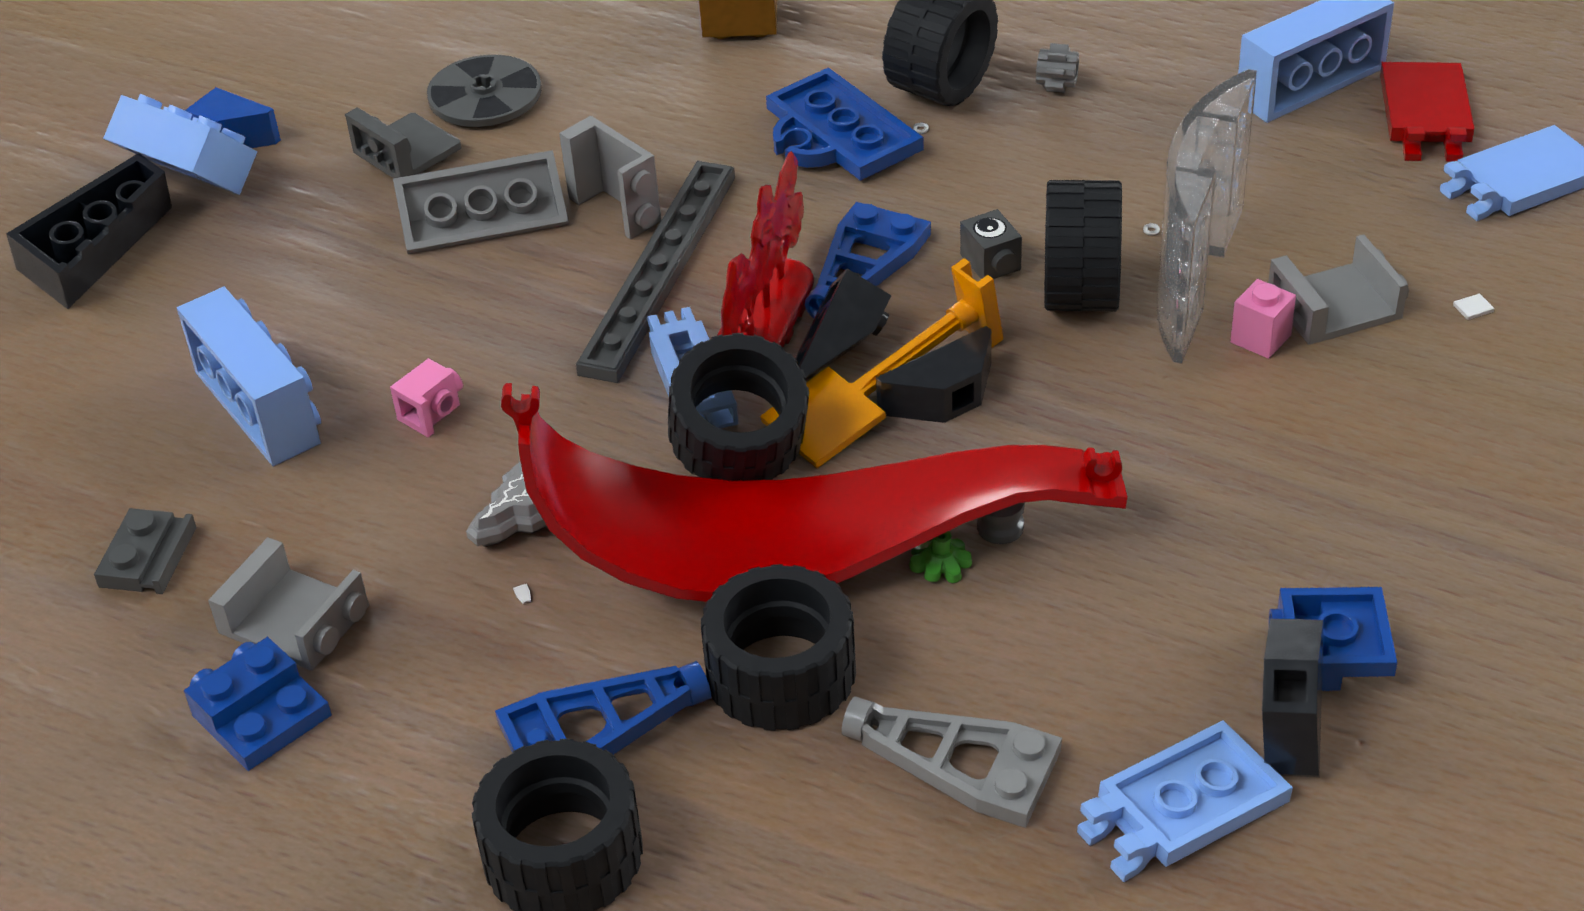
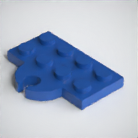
M829 67L766 96L767 109L780 119L773 128L774 152L776 155L785 152L786 158L787 154L792 151L798 159V166L823 167L837 162L861 181L924 150L923 136Z

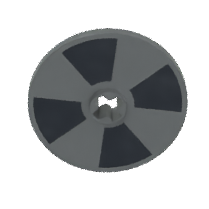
M480 55L459 60L439 71L428 85L427 98L430 109L439 118L456 125L482 127L504 123L526 113L538 101L542 86L539 73L526 61L506 55Z

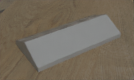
M553 150L393 179L407 254L569 225Z

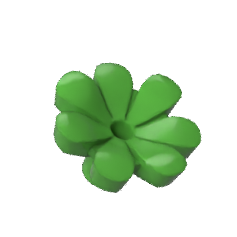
M947 531L911 550L913 556L910 559L909 567L914 573L925 571L924 578L930 582L939 581L941 573H944L948 582L957 583L962 579L960 568H970L972 566L971 552L965 550V543L958 538L951 539L952 535Z

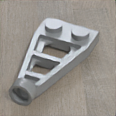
M856 696L850 701L842 723L843 736L861 741L864 747L970 809L1024 828L1027 827L1062 746V737L1014 722L888 708ZM873 725L878 726L876 730H874L872 727ZM907 732L931 733L943 737L934 757H924L902 746L901 744ZM970 743L991 746L998 751L997 757L986 778H971L950 764L949 760L956 746Z

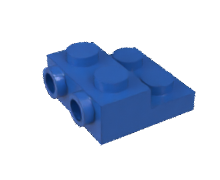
M1382 587L1280 588L1278 608L1269 610V622L1270 619L1324 621L1322 691H1340L1343 677L1395 676L1397 658Z
M268 636L256 644L254 642L241 644L234 651L230 661L216 670L206 668L199 671L192 678L190 686L184 690L192 716L247 771H250L332 716L329 703L299 675L296 662Z

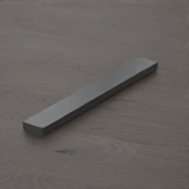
M696 161L577 361V376L613 383L620 381L649 330L647 316L657 315L735 180L734 167Z

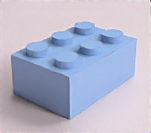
M142 94L139 95L138 100L124 95L120 96L103 139L134 154L140 153L153 163L240 195L258 152L243 144L246 137L226 128H223L222 132H220L221 124L203 116H199V118L193 117L190 120L192 117L191 113L173 105H169V107L164 106L162 110L163 103Z

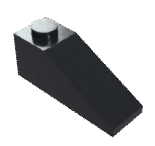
M846 269L830 285L795 357L798 361V366L800 369H803L807 380L858 346L870 334L877 336L889 317V313L884 310L891 298L890 294L849 269Z

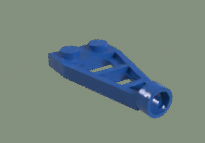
M855 202L839 222L817 286L805 300V308L809 315L815 318L830 285L837 279L835 276L839 269H849L854 273L861 274L862 278L877 286L915 257L930 237L931 221L916 218L909 214H901L878 208L872 204ZM855 242L887 250L878 259L850 253Z
M695 661L680 668L671 666L544 691L495 710L500 729L513 753L514 750L522 746L527 747L536 744L538 741L567 739L558 723L561 716L585 709L598 710L601 712L606 725L601 732L586 742L596 744L598 748L608 750L614 755L683 708L709 700L712 696L706 675L700 664ZM647 693L653 703L650 707L630 719L621 720L612 705L613 700Z

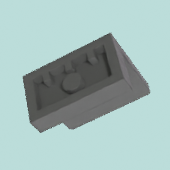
M358 107L345 114L353 153L392 178L419 174L461 149L459 139L416 113H410L388 126L377 117L369 115Z

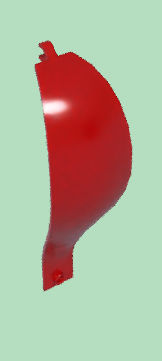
M506 383L502 389L501 408L514 419L518 431L519 456L526 492L549 531L580 559L616 579L676 599L707 602L713 596L712 593L720 585L728 582L729 578L745 573L752 568H762L777 564L806 567L808 570L818 571L826 575V578L830 581L840 583L966 522L1018 503L1052 500L1126 509L1128 499L1122 476V462L1119 451L1095 453V449L1090 447L1083 451L1082 449L1048 445H1003L945 453L835 474L782 480L728 481L676 475L627 464L588 451L562 437L539 415L540 389L538 386H532L531 395L521 394V401L512 397V383Z

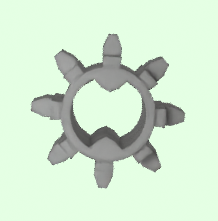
M1050 43V49L1040 48L1036 67V83L1045 85L1046 91L1065 93V87L1075 88L1079 69V53L1077 51H1070L1068 44Z

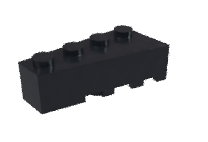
M138 153L9 231L6 235L16 270L65 308L69 309L172 208L165 171Z

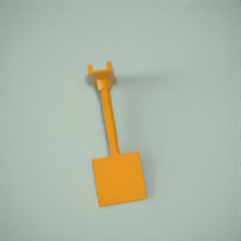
M963 258L951 267L957 303L946 310L944 317L853 383L847 382L829 366L806 382L807 387H809V402L803 444L800 446L799 454L818 469L886 418L885 411L867 398L876 390V377L925 355L957 330L960 332L966 330L972 333L987 326L992 330V348L1004 340L994 279L991 276L986 275L977 282L973 279L970 261ZM772 407L760 416L761 422L768 426L779 417V414Z

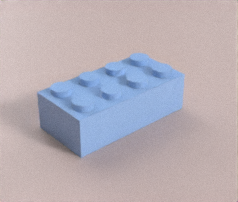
M1320 0L1243 34L1241 38L1236 102L1268 123L1380 71L1382 62H1386L1394 2L1391 0Z
M224 286L176 307L196 374L272 466H276L321 444L317 425L321 424V418L315 405L309 399L308 392L312 391L313 387L307 372L302 366L296 368L292 364L291 358L283 344L275 345L265 324L261 320L258 322L254 321L247 304L242 298L236 300Z

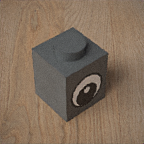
M996 209L960 221V254L963 258L970 261L971 268L981 279L986 275L995 279L1021 270L1022 236L1003 214Z

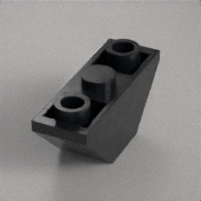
M987 326L980 328L876 377L877 406L884 410L888 417L942 423L981 406L991 367L992 330Z
M1270 619L1263 671L1262 720L1264 763L1269 764L1281 776L1320 778L1323 620Z

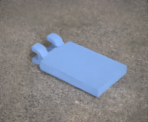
M1552 125L1458 159V161L1445 164L1444 172L1452 177V179L1441 184L1440 192L1447 198L1453 199L1462 195L1466 190L1471 189L1470 193L1479 200L1474 204L1468 205L1466 213L1476 221L1482 220L1498 210H1502L1508 216L1583 189L1584 147L1557 126Z
M1222 720L1101 781L1098 797L1081 804L1080 811L1088 820L1078 825L1077 833L1091 846L1104 839L1117 825L1125 835L1115 839L1114 848L1121 856L1111 861L1110 868L1123 882H1126L1139 874L1155 856L1167 867L1290 802L1293 787L1269 764L1264 763V759Z

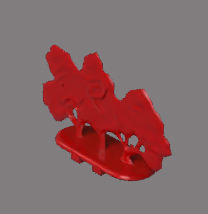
M792 151L787 154L779 172L775 196H773L771 185H764L759 189L757 215L753 221L751 231L752 248L749 259L741 253L728 264L726 290L723 295L721 308L722 327L717 336L721 334L723 336L732 335V333H743V335L749 336L757 335L783 347L784 344H789L794 334L793 326L798 316L802 317L806 309L805 300L813 288L814 276L811 269L804 263L787 258L789 248H793L798 242L801 220L804 215L802 192L794 193L798 159Z

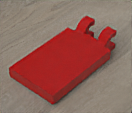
M1382 62L1380 78L1390 141L1403 142L1404 161H1421V142H1443L1445 160L1448 162L1458 161V159L1463 158L1462 142H1472L1474 124L1462 64Z

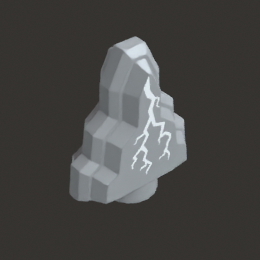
M521 462L502 476L503 484L491 493V503L476 514L466 530L467 538L475 545L490 546L501 543L517 532L533 534L547 527L526 492Z

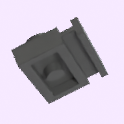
M129 508L94 573L98 587L143 592L145 588H153L156 594H163L197 528L193 514H186L184 518L174 517L173 512Z

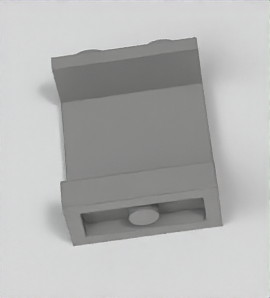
M589 116L559 133L570 200L580 205L602 191L621 202L625 236L630 240L661 222L655 158L653 154L593 116Z
M1364 234L1356 236L1353 262L1351 264L1308 276H1303L1287 255L1271 259L1268 283L1296 294L1293 326L1308 345L1403 318L1405 300L1409 294L1407 281L1403 275L1396 272L1385 259L1382 251L1376 249Z
M269 537L262 542L208 600L219 634L242 643L254 642L255 644L268 636L296 662V665L311 671L326 655L335 649L340 638L355 622L363 617L366 609L369 607L360 572L352 570L338 587L291 570L283 543Z

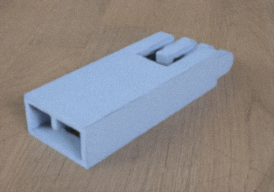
M690 307L681 308L682 320L677 321L673 310L664 312L666 324H660L656 314L647 316L651 331L649 332L651 354L668 397L671 376L674 368H677L679 365V360L686 352L691 351L696 344L701 341L710 340L702 321L695 320ZM731 390L713 394L696 407L698 413L706 421L720 429L739 424L737 402Z

